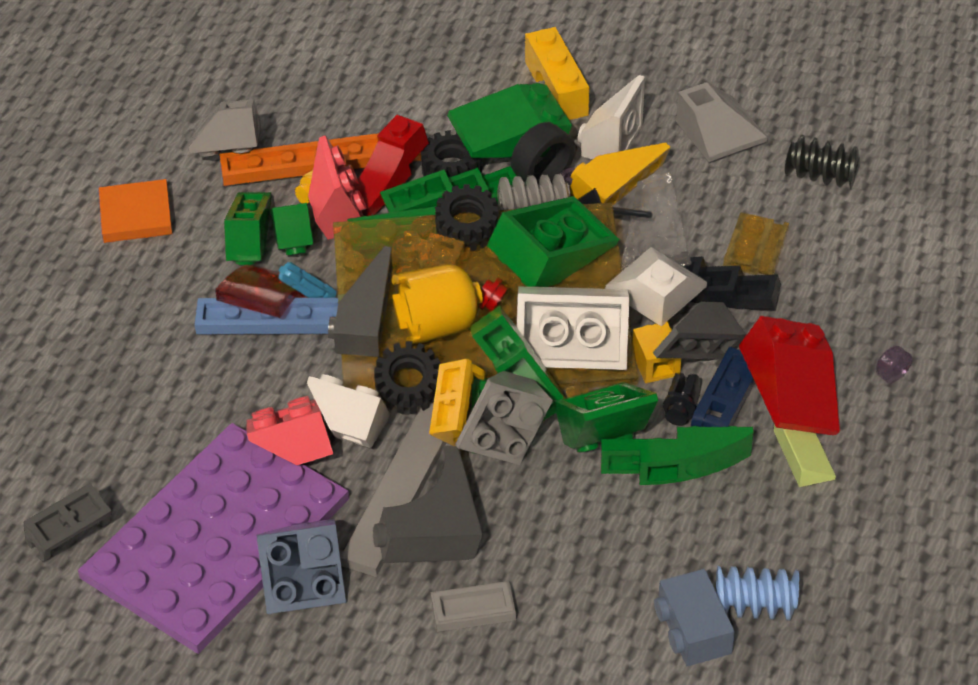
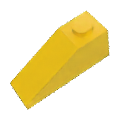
M665 142L598 155L588 164L582 162L574 169L570 176L573 179L569 188L570 196L578 199L596 188L602 206L612 207L663 165L670 146Z

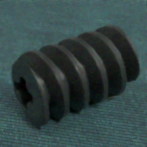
M801 134L796 143L791 142L786 157L785 174L789 175L796 168L797 177L803 178L809 170L810 180L816 181L822 173L823 183L829 184L835 176L837 186L842 187L846 180L849 179V186L852 189L859 163L858 147L854 146L849 154H845L843 143H840L836 151H832L831 141L827 140L821 149L818 145V138L814 137L808 146L805 144V136Z

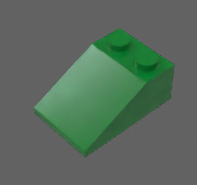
M540 83L516 84L449 110L447 115L471 158L511 157L520 138L530 128L539 123L551 122L568 135L572 124L548 86ZM550 147L540 157H545Z
M571 196L502 212L487 246L498 256V259L503 264L507 265L521 279L525 286L549 287L563 281L615 247L620 239L578 199Z
M621 382L554 401L564 445L573 449L576 448L577 452H586L598 448V442L601 439L633 438V432L645 429L658 403V396L655 392Z

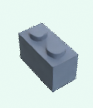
M701 569L661 580L659 583V597L654 599L655 611L660 622H667L670 629L668 637L671 648L675 654L681 653L686 667L732 654L735 631L706 570Z

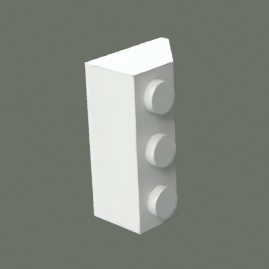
M518 286L517 328L545 367L627 370L629 293L627 289Z

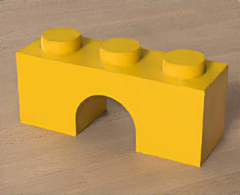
M556 27L526 33L525 63L535 81L544 80L569 120L589 116V85Z

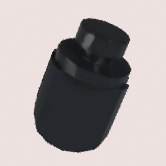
M675 373L668 395L663 402L665 418L669 423L683 425L693 417L700 396V379L697 374H689L687 379H685L683 373Z

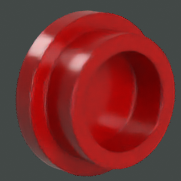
M498 277L495 282L488 279L481 288L482 303L478 306L480 309L484 310L487 308L493 311L497 308L509 289L502 284L503 280Z

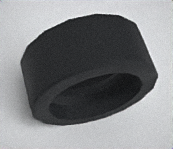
M551 122L539 123L530 128L516 144L511 156V168L516 176H520L524 182H526L529 175H533L537 183H539L541 175H548L552 183L555 174L563 176L571 166L575 156V142L570 135ZM550 147L546 156L536 165L542 153Z

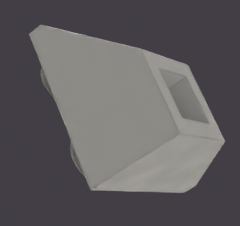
M706 82L678 92L676 122L708 162L767 142V136L737 100L717 87Z
M254 99L221 102L195 129L189 146L190 153H199L200 156L206 157L218 154L219 150L232 149L233 153H245L251 151L252 147H257L261 133V122Z
M502 371L487 380L455 445L462 450L520 465L553 400L535 380Z

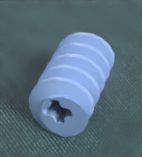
M717 565L716 593L726 614L730 606H734L737 617L742 618L746 607H750L753 618L758 619L762 608H766L769 618L774 620L778 609L781 608L786 620H791L794 610L798 606L799 571L796 569L791 581H789L786 570L779 569L775 580H773L770 570L763 568L759 579H756L753 568L747 567L743 578H740L737 567L731 566L727 577H724L721 567Z

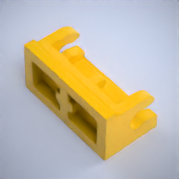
M463 359L439 364L429 435L452 446H456L455 444L466 424L467 411L470 404L471 384L474 382V376L481 380L485 379V370L472 364L471 360Z

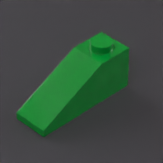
M271 192L237 193L224 219L226 261H235L238 265H252L256 261H261L266 247L272 198Z

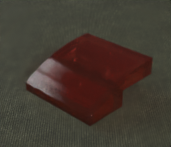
M244 265L234 270L215 289L216 301L279 318L295 298H304L305 295L281 282L278 278L280 272L254 265Z

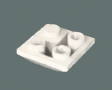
M322 374L320 379L309 376L307 384L334 436L371 448L390 416L383 400L377 397L378 392L361 385H357L356 390L342 386L343 381L329 375Z

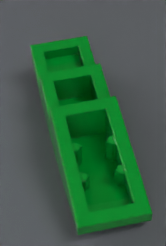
M511 166L483 176L479 169L475 168L448 178L445 170H441L381 191L380 194L389 213L437 206V200L442 198V193L446 190L451 193L452 187L457 185L459 189H462L464 184H470L472 189H474L475 185L481 186L482 192L488 190L491 192V198L495 197L498 204L497 190L500 178L507 177L510 185H512L516 174Z

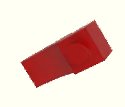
M397 114L377 135L378 142L374 152L358 178L359 183L354 185L355 190L360 191L366 204V209L362 211L364 216L375 215L384 205L380 194L381 191L404 184L412 175L409 164L429 144L422 123Z

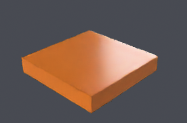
M166 179L99 187L101 227L104 243L172 234Z

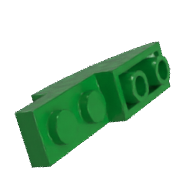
M677 427L676 439H601V474H639V485H660L704 477L731 467L751 456L753 427Z

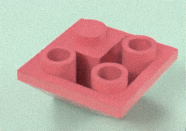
M325 135L320 137L318 141L308 198L315 222L329 240L347 233V219L363 217L362 211L366 209V204L360 191L355 190L354 185L359 182L351 165L345 166L346 160L338 145L333 147Z
M309 396L291 400L287 403L288 408L275 412L273 407L255 411L252 413L253 418L247 420V436L250 442L295 465L333 455L323 415L316 400H310Z

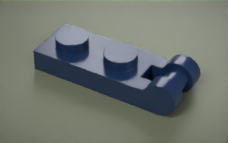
M729 347L693 414L691 426H733L755 383L740 350ZM713 410L722 413L721 417H717L711 415L710 413Z

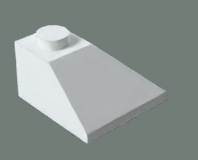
M638 75L599 107L587 124L583 123L578 133V142L581 143V156L594 159L598 155L629 149L643 125L645 76Z
M650 247L611 280L605 289H627L629 293V306L658 325L663 326L705 289L707 282Z

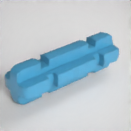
M287 262L279 268V280L306 297L336 298L337 292L334 288L302 270L292 262Z

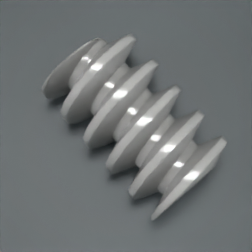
M555 174L552 183L548 175H541L539 183H537L533 175H529L525 185L520 176L513 178L512 185H510L507 177H501L497 190L500 217L502 212L506 210L511 211L570 197L567 180L566 182L564 181L561 174Z

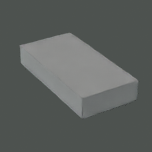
M509 581L431 592L437 632L516 620V611Z

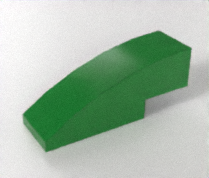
M498 306L470 326L472 337L493 362L497 373L506 371L533 379L553 400L543 421L555 414L554 401L566 397L503 308Z

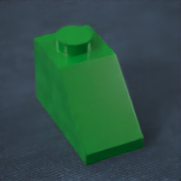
M307 203L271 208L270 212L277 249H285L286 255L306 253V245L313 244Z

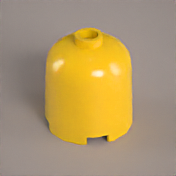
M444 264L394 274L391 278L393 285L398 284L399 294L392 295L400 330L408 329L410 336L406 337V341H412L413 346L418 345V343H425L467 330L474 323L478 312V303H482V292L477 281L472 282L470 276L463 268L453 264Z

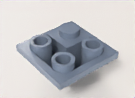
M334 519L294 524L256 535L267 614L346 603Z

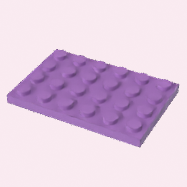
M231 423L78 569L79 577L199 654L263 588L256 535L294 524L329 520L349 500V492L303 464L295 465L250 442L247 431Z

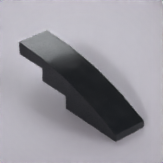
M703 256L670 258L707 282V287L690 302H723L727 308L775 309L781 287L778 274L744 276L741 265L707 267Z

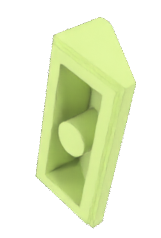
M774 424V433L799 487L835 480L836 475L816 433L776 428Z

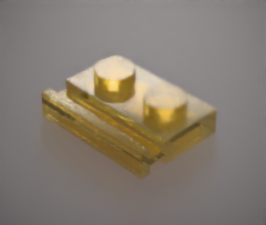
M740 212L724 257L723 266L741 265L742 272L774 275L788 234L789 223L784 222L783 225L775 224L774 219Z

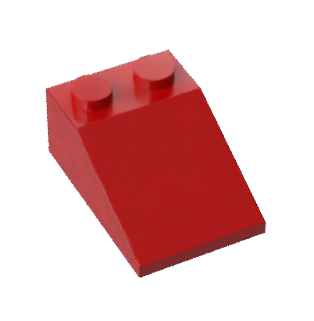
M760 316L740 343L739 349L776 428L837 435L840 427L833 352L823 330L819 325L813 323H801L783 318Z

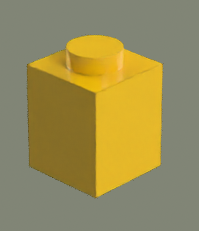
M668 321L663 326L653 324L633 329L631 353L645 383L672 378L675 373H680L681 358H656L653 354L654 350L672 331Z

